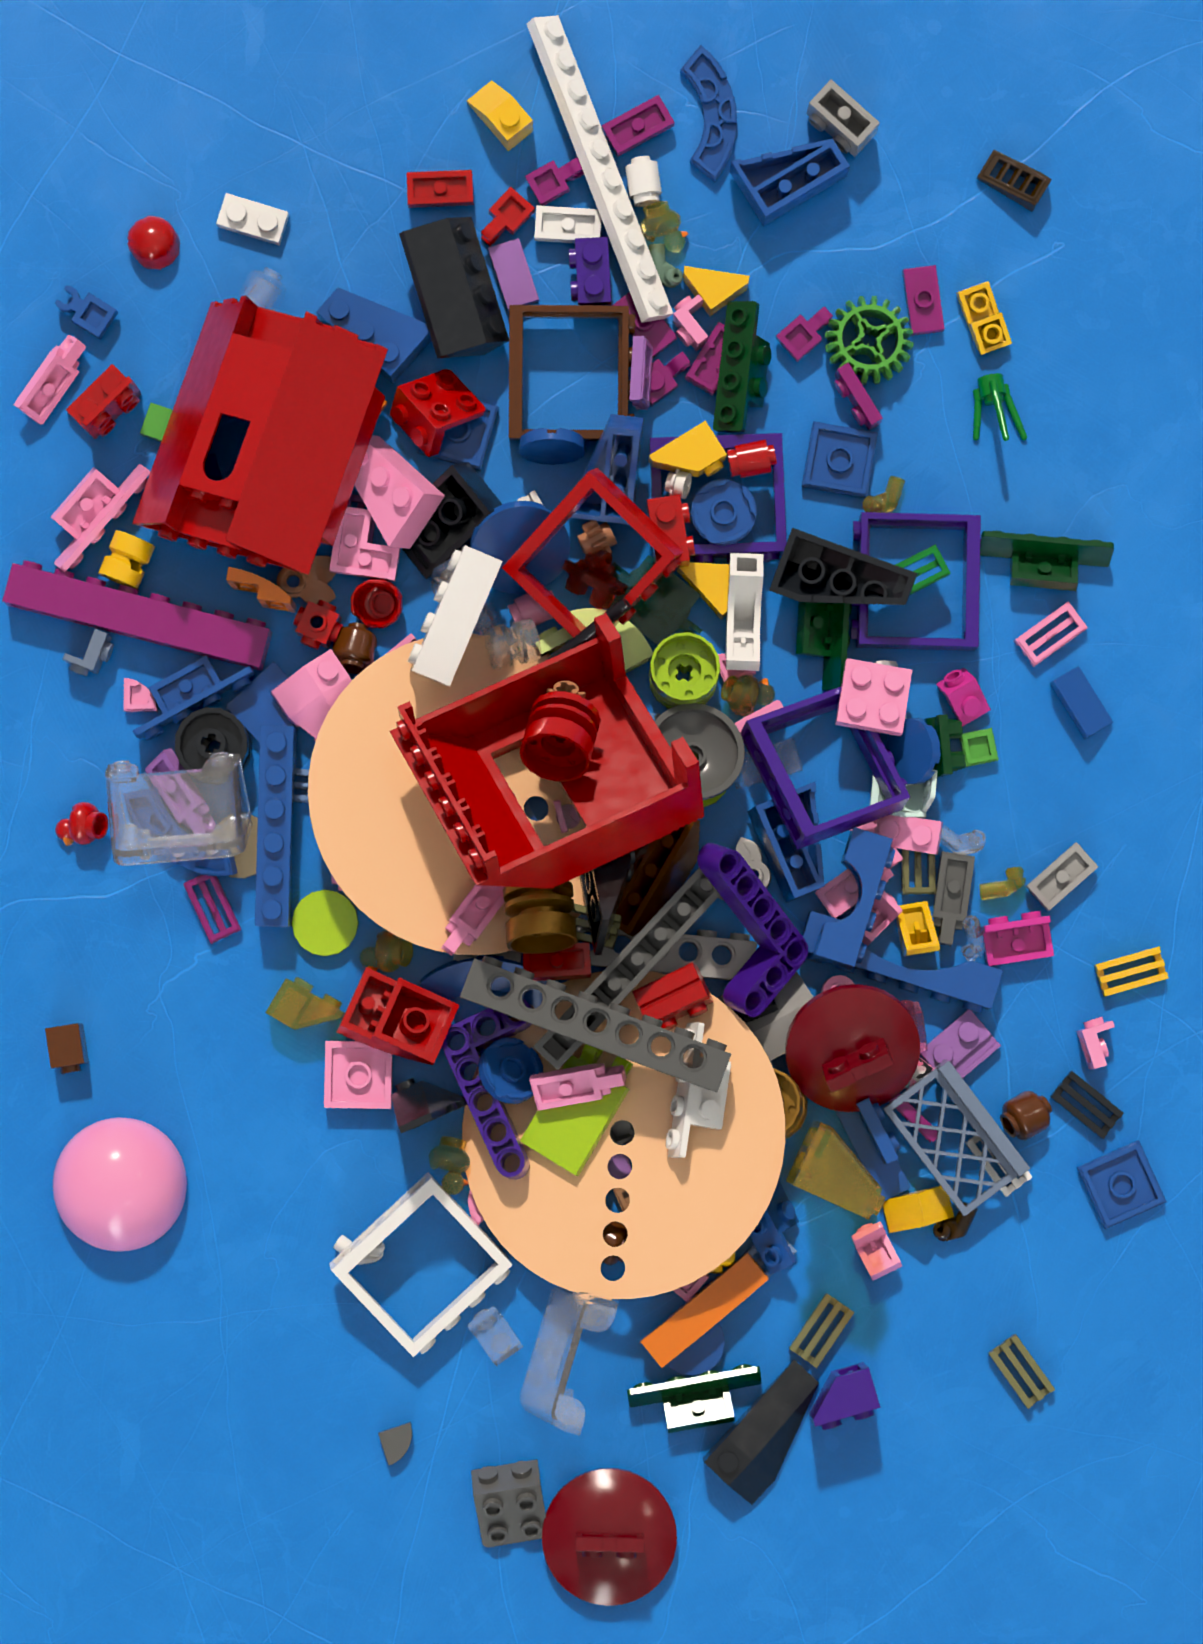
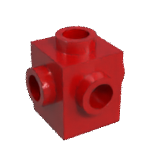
M320 599L317 604L308 601L306 608L301 606L293 622V625L297 626L295 632L299 637H302L300 642L316 650L320 646L329 649L331 643L336 642L341 628L344 627L341 624L342 618L335 612L337 607ZM315 617L323 619V625L320 628L311 626Z

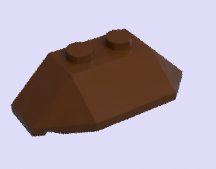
M700 820L691 822L690 825L686 824L684 827L673 830L672 833L635 850V863L630 864L631 881L626 882L624 894L617 911V915L622 916L619 928L621 931L632 937L638 934L683 886L697 863Z

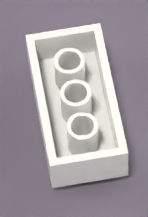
M466 545L462 547L461 551L455 549L446 568L452 571L448 582L442 581L433 599L439 602L434 614L431 612L427 613L420 631L426 633L421 645L414 644L407 662L413 664L410 671L445 686L451 685L503 561Z

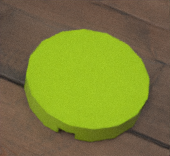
M330 890L311 892L301 899L294 910L292 918L294 936L301 947L312 954L321 956L339 954L348 948L357 934L359 925L357 911L350 900L340 893Z

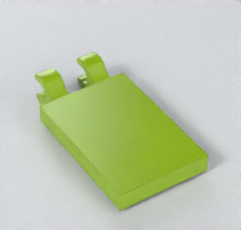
M585 1044L580 1059L572 1055L562 1069L594 1064L603 1053V1050ZM617 1056L611 1066L623 1065L627 1076L633 1063ZM625 1086L611 1088L610 1094L603 1095V1099L538 1110L520 1142L575 1176H579L630 1089Z

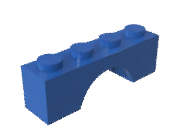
M857 827L850 831L841 864L852 873L858 887L857 903L848 917L835 922H826L821 926L812 958L849 970L854 968L856 963H862L867 947L866 944H862L865 931L871 932L876 918V913L871 911L874 900L881 899L886 881L881 880L884 867H891L895 855V849L890 848L893 839Z

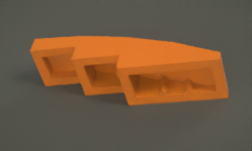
M747 1252L732 1266L697 1292L693 1298L671 1314L667 1320L645 1336L641 1343L659 1366L663 1368L769 1280V1277L749 1252Z

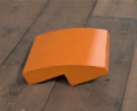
M228 567L226 580L232 589L258 593L257 599L263 608L296 613V604L280 587L254 573Z

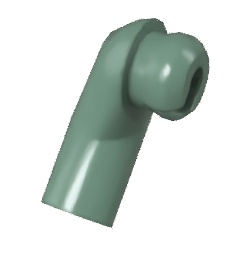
M650 244L649 251L662 285L669 288L676 287L683 280L681 270L666 262L665 244Z

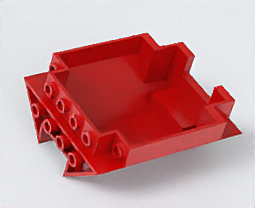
M246 295L241 296L240 301L230 298L223 300V303L211 302L132 524L159 531L158 536L173 542H177L178 537L188 540V545L197 549L206 550L207 546L217 548L218 554L228 558L236 559L237 554L247 557V562L265 568L266 564L269 563L309 575L321 543L334 545L384 403L385 396L375 385L388 349L379 344L358 340L359 335L340 326L323 324L317 318L318 316L307 311L304 318L258 307ZM222 414L249 421L250 424L232 473L223 480L215 481L209 479L204 467Z

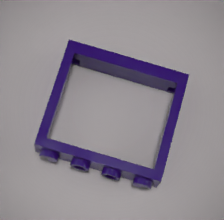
M782 433L715 435L726 453L727 450L734 449L735 445L764 439L767 446H774L777 464L772 465L776 542H748L726 546L694 544L695 555L689 556L690 559H694V563H714V559L727 558V563H729L730 553L763 554V562L780 560L779 556H782L787 543ZM678 437L650 438V454ZM650 465L651 499L662 497L661 469Z
M861 512L859 521H853L852 536L853 541H858V552L869 555L870 528L964 530L962 639L868 636V604H851L852 606H857V619L851 620V639H856V648L975 651L979 647L981 515Z
M841 687L747 720L740 732L743 743L797 850L851 830L854 827H859L901 811L910 799V795L905 787L907 782L899 776L895 768L894 757L891 751L886 749L882 743L880 733L850 728L886 800L813 826L768 734L838 709Z

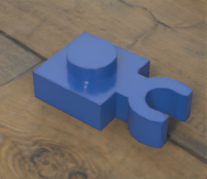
M66 285L64 289L73 296L72 301L64 304L56 300L55 304L62 312H74L75 314L71 321L101 340L118 314V311L91 293H88L85 299L82 300L75 288Z

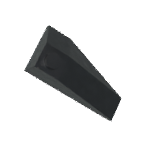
M792 528L769 591L799 602L906 605L918 573Z
M414 1078L395 1085L397 1092L391 1094L401 1133L410 1131L467 1105L464 1096L425 1081L416 1083Z

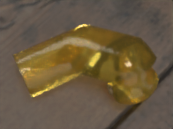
M890 476L884 493L874 497L867 496L864 499L863 510L865 512L889 513L896 509L905 480Z
M1007 868L1005 872L1007 880L980 884L981 899L988 900L1007 897L1023 887L1026 882V878L1023 877V868Z

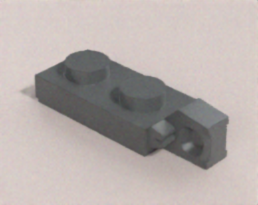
M941 852L932 911L934 926L939 927L938 941L940 945H953L955 929L962 930L963 924L966 922L975 856Z

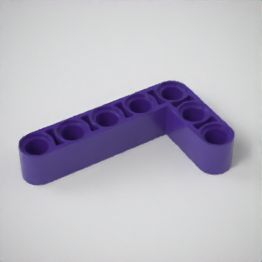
M708 843L699 851L697 858L698 866L759 945L757 950L727 984L723 993V1001L732 1010L750 1017H756L768 1007L805 962L809 952L808 944L741 854L736 850L715 843Z
M524 999L526 1007L533 1009L531 1004ZM487 1008L451 1025L442 1044V1049L496 1169L503 1176L517 1180L527 1174L530 1163L506 1107L502 1101L492 1096V1106L486 1111H480L477 1106L478 1099L482 1095L490 1093L484 1088L479 1074L474 1080L467 1081L464 1078V1070L470 1064L478 1065L481 1057L480 1051L486 1049L491 1043L520 1033L532 1024L522 1020L514 1022L510 1016ZM486 1020H494L496 1024L495 1031L489 1036H482L480 1031L482 1023ZM457 1034H463L466 1040L463 1048L456 1051L452 1050L450 1046L451 1039ZM498 1124H504L507 1131L506 1136L501 1141H493L491 1138L493 1127ZM510 1155H518L520 1158L519 1168L514 1172H507L504 1165L505 1160Z

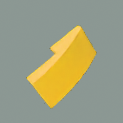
M989 281L956 292L966 323L980 355L1012 344L1003 314L998 310Z

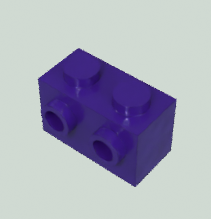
M608 237L575 238V249H569L570 269H576L577 281H570L571 301H578V305L611 306Z

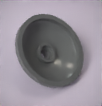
M690 703L672 707L655 720L656 725L670 747L672 741L684 737L699 761L703 800L716 797L733 785L741 772L745 750L743 739L737 726L726 714L708 705Z

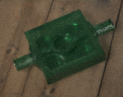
M648 555L639 568L633 570L630 574L616 564L615 561L611 564V568L609 567L606 573L621 583L619 593L608 606L609 609L624 598L654 566L653 557ZM673 573L668 578L662 575L655 583L659 587L656 592L645 602L640 599L633 607L637 612L629 621L657 646L663 639L679 629L683 632L697 633L698 635L703 631V629L688 619L691 608L701 597V594Z

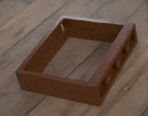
M509 306V440H520L523 434L535 430L523 429V318L619 319L618 415L635 417L634 414H628L630 395L628 367H631L632 347H629V334H635V314H629V306ZM547 429V433H556V430ZM572 430L580 434L584 441H599L603 430Z

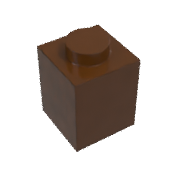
M82 1023L45 1028L51 1068H60L61 1074L81 1071L80 1064L89 1063Z

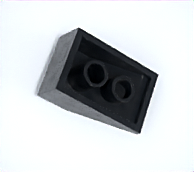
M469 462L451 465L433 483L445 497L410 549L402 548L425 579H429L449 563L455 549L461 551L465 545L470 547L475 527L479 526L489 514L494 512V508L503 505Z
M635 850L579 876L595 955H602L624 894L626 882L631 881L630 864L635 863Z

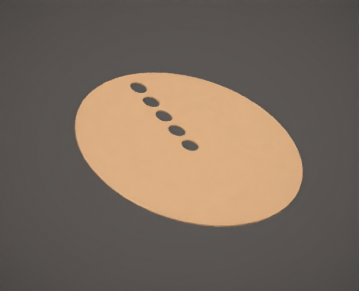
M472 633L450 686H445L410 671L413 665L407 662L414 644L421 645L424 638L405 644L383 655L367 666L349 683L329 710L314 745L308 774V803L314 837L326 866L345 895L360 911L393 935L415 945L445 953L447 952L441 947L451 935L445 928L449 923V919L472 890L475 883L415 776L412 775L410 767L389 731L397 728L396 722L400 720L397 706L410 701L415 719L544 662L551 656L548 653L541 656L537 648L527 643L487 633ZM520 748L494 759L523 811L525 802L531 797H541L546 801L548 813L544 819L534 821L528 818L544 847L586 828L580 818V822L576 827L568 829V832L561 833L553 801L560 800L561 806L566 804L572 805L559 782L543 779L530 772L522 763L519 754ZM578 876L569 880L573 885L574 896L572 899H574L575 904L585 906L580 877ZM506 902L502 904L477 940L473 941L470 946L462 942L454 954L488 955L512 951L507 948L505 923L511 918L505 915L504 905ZM575 912L568 913L576 918L581 915Z
M649 971L632 991L666 974ZM602 972L591 973V978L570 979L561 984L567 986L566 993L578 997L579 991L584 992ZM631 991L619 1005L631 1009L629 1016L642 1020L643 1015ZM711 994L714 1002L707 1005L708 1011L694 1018L686 1015L677 1019V1027L683 1029L686 1028L687 1023H704L702 1043L706 1044L708 1038L727 1045L725 1052L731 1053L729 1059L731 1068L722 1129L716 1130L690 1125L685 1158L668 1157V1149L666 1148V1136L669 1129L672 1128L673 1121L670 1107L672 1099L677 1093L678 1082L673 1076L629 1061L633 1063V1066L626 1076L624 1085L630 1090L579 1176H575L523 1143L522 1145L530 1163L527 1174L517 1180L503 1176L498 1172L468 1105L465 1106L462 1122V1150L467 1180L476 1206L500 1244L531 1272L559 1287L592 1297L636 1299L656 1296L679 1289L712 1272L739 1249L759 1224L771 1202L783 1165L786 1143V1119L783 1098L772 1064L757 1037L730 1007ZM562 1001L556 1006L555 1013L558 1019L570 1008L571 1002ZM514 1017L511 1018V1020L514 1022L521 1021ZM607 1019L594 1032L603 1031L607 1025ZM532 1024L526 1030L509 1038H517L524 1041L523 1044L530 1049L548 1030ZM625 1025L619 1032V1038L625 1044H633L639 1038V1031L633 1025ZM657 1037L651 1044V1050L657 1056H665L671 1050V1042L666 1037ZM583 1043L572 1055L580 1059L585 1044ZM535 1050L543 1064L544 1073L557 1070ZM603 1051L596 1064L604 1063L605 1068L611 1067L617 1056ZM478 1066L472 1080L477 1078L479 1074ZM484 1094L478 1099L477 1106L480 1111H486L492 1106V1096ZM534 1096L519 1104L504 1103L520 1139L538 1111ZM621 1120L630 1122L634 1128V1137L626 1145H617L610 1136L612 1126ZM498 1124L493 1127L491 1131L493 1141H501L506 1136L507 1131L504 1124ZM617 1154L628 1156L632 1162L631 1173L623 1179L612 1177L608 1171L610 1159ZM510 1155L505 1160L504 1165L507 1172H514L519 1168L520 1158L518 1155ZM614 1188L626 1190L630 1197L628 1208L620 1213L610 1211L606 1205V1196ZM611 1222H620L627 1229V1239L621 1246L612 1247L604 1240V1229ZM618 1256L623 1260L625 1272L619 1280L609 1281L602 1275L601 1264L605 1258Z

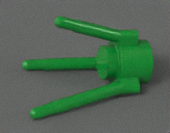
M995 373L978 378V389L973 390L975 401L973 439L977 441L980 437L982 401L984 400L986 406H995L1002 438L1004 441L1009 440L1002 403L1005 400L1021 439L1025 441L1027 435L1010 395L1009 384H1004L1003 375Z

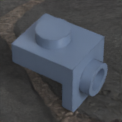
M95 629L83 659L64 654L63 660L70 664L68 670L83 676H87L89 671L98 674L102 662H108L114 647V644L110 643L112 637L108 633Z

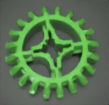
M863 296L858 298V307L852 301H847L845 304L847 312L840 308L835 311V315L839 320H829L828 326L834 331H826L824 337L829 341H833L825 346V351L829 353L836 352L830 357V364L841 362L840 368L849 363L855 374L861 375L860 382L862 385H866L868 376H872L875 385L879 384L881 373L885 379L891 380L893 377L891 369L898 373L902 371L903 366L899 361L908 362L910 355L904 350H911L914 345L910 340H906V338L912 336L913 330L910 328L902 329L908 323V317L897 319L896 317L899 315L901 308L897 306L892 311H889L890 301L888 299L884 300L882 306H878L877 296H872L870 305H866ZM862 317H874L886 324L873 326L868 323L866 318L863 319ZM850 322H853L857 338L851 341L849 346L844 347L842 340L843 330ZM866 334L869 335V338L871 335L876 338L872 347L869 346V343L867 346L862 343ZM894 334L895 351L886 360L883 356L884 350L881 343L889 335ZM866 355L871 359L872 363L875 362L876 364H863L854 360L851 356Z

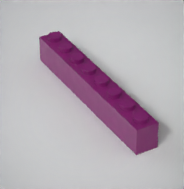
M23 560L22 565L12 563L2 600L7 606L201 656H208L212 659L243 667L250 666L252 669L263 671L273 634L270 629L265 628L266 623L263 621L247 618L246 623L233 620L234 614L215 610L213 615L202 612V606L183 601L182 606L170 604V598L163 595L151 593L150 598L137 595L139 590L132 587L119 585L118 590L105 587L107 582L97 578L87 577L85 582L73 579L75 574L69 571L64 572L61 569H55L54 573L42 571L43 566L35 562Z

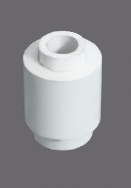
M650 156L632 158L631 164L627 165L625 169L629 196L634 201V206L646 207L660 203L659 195L662 194L658 162L650 160Z

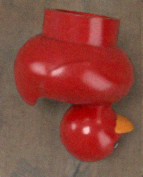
M80 802L72 807L69 819H62L57 823L55 833L60 840H63L66 846L72 845L73 842L86 845L95 839L103 838L107 833L109 822L106 814L99 812L96 806L88 802Z

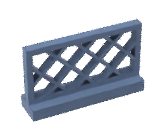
M944 1059L934 1067L935 1069L882 1109L965 1217L1017 1176L1023 1175L1030 1167L949 1060ZM934 1078L943 1088L941 1103L922 1100L924 1086ZM917 1091H919V1092H918V1099H910V1098H909V1097H911L913 1094H915ZM947 1095L955 1105L946 1104ZM903 1102L917 1103L915 1123L901 1121L893 1110ZM922 1104L940 1107L938 1126L919 1124ZM945 1107L959 1109L962 1113L961 1130L943 1127ZM967 1121L974 1129V1131L966 1130ZM905 1126L914 1127L913 1136ZM918 1128L938 1131L935 1150L924 1149L917 1143ZM942 1131L960 1133L958 1153L939 1151ZM966 1134L979 1136L983 1141L982 1156L963 1154ZM987 1149H989V1151L993 1154L995 1158L987 1157ZM925 1153L934 1154L933 1163ZM939 1155L957 1157L955 1177L941 1175L937 1170ZM962 1158L981 1160L978 1180L960 1178ZM986 1161L999 1163L1007 1173L997 1182L983 1181ZM946 1180L954 1181L953 1189ZM959 1182L978 1184L976 1198L965 1206L957 1196ZM983 1185L991 1186L982 1193Z

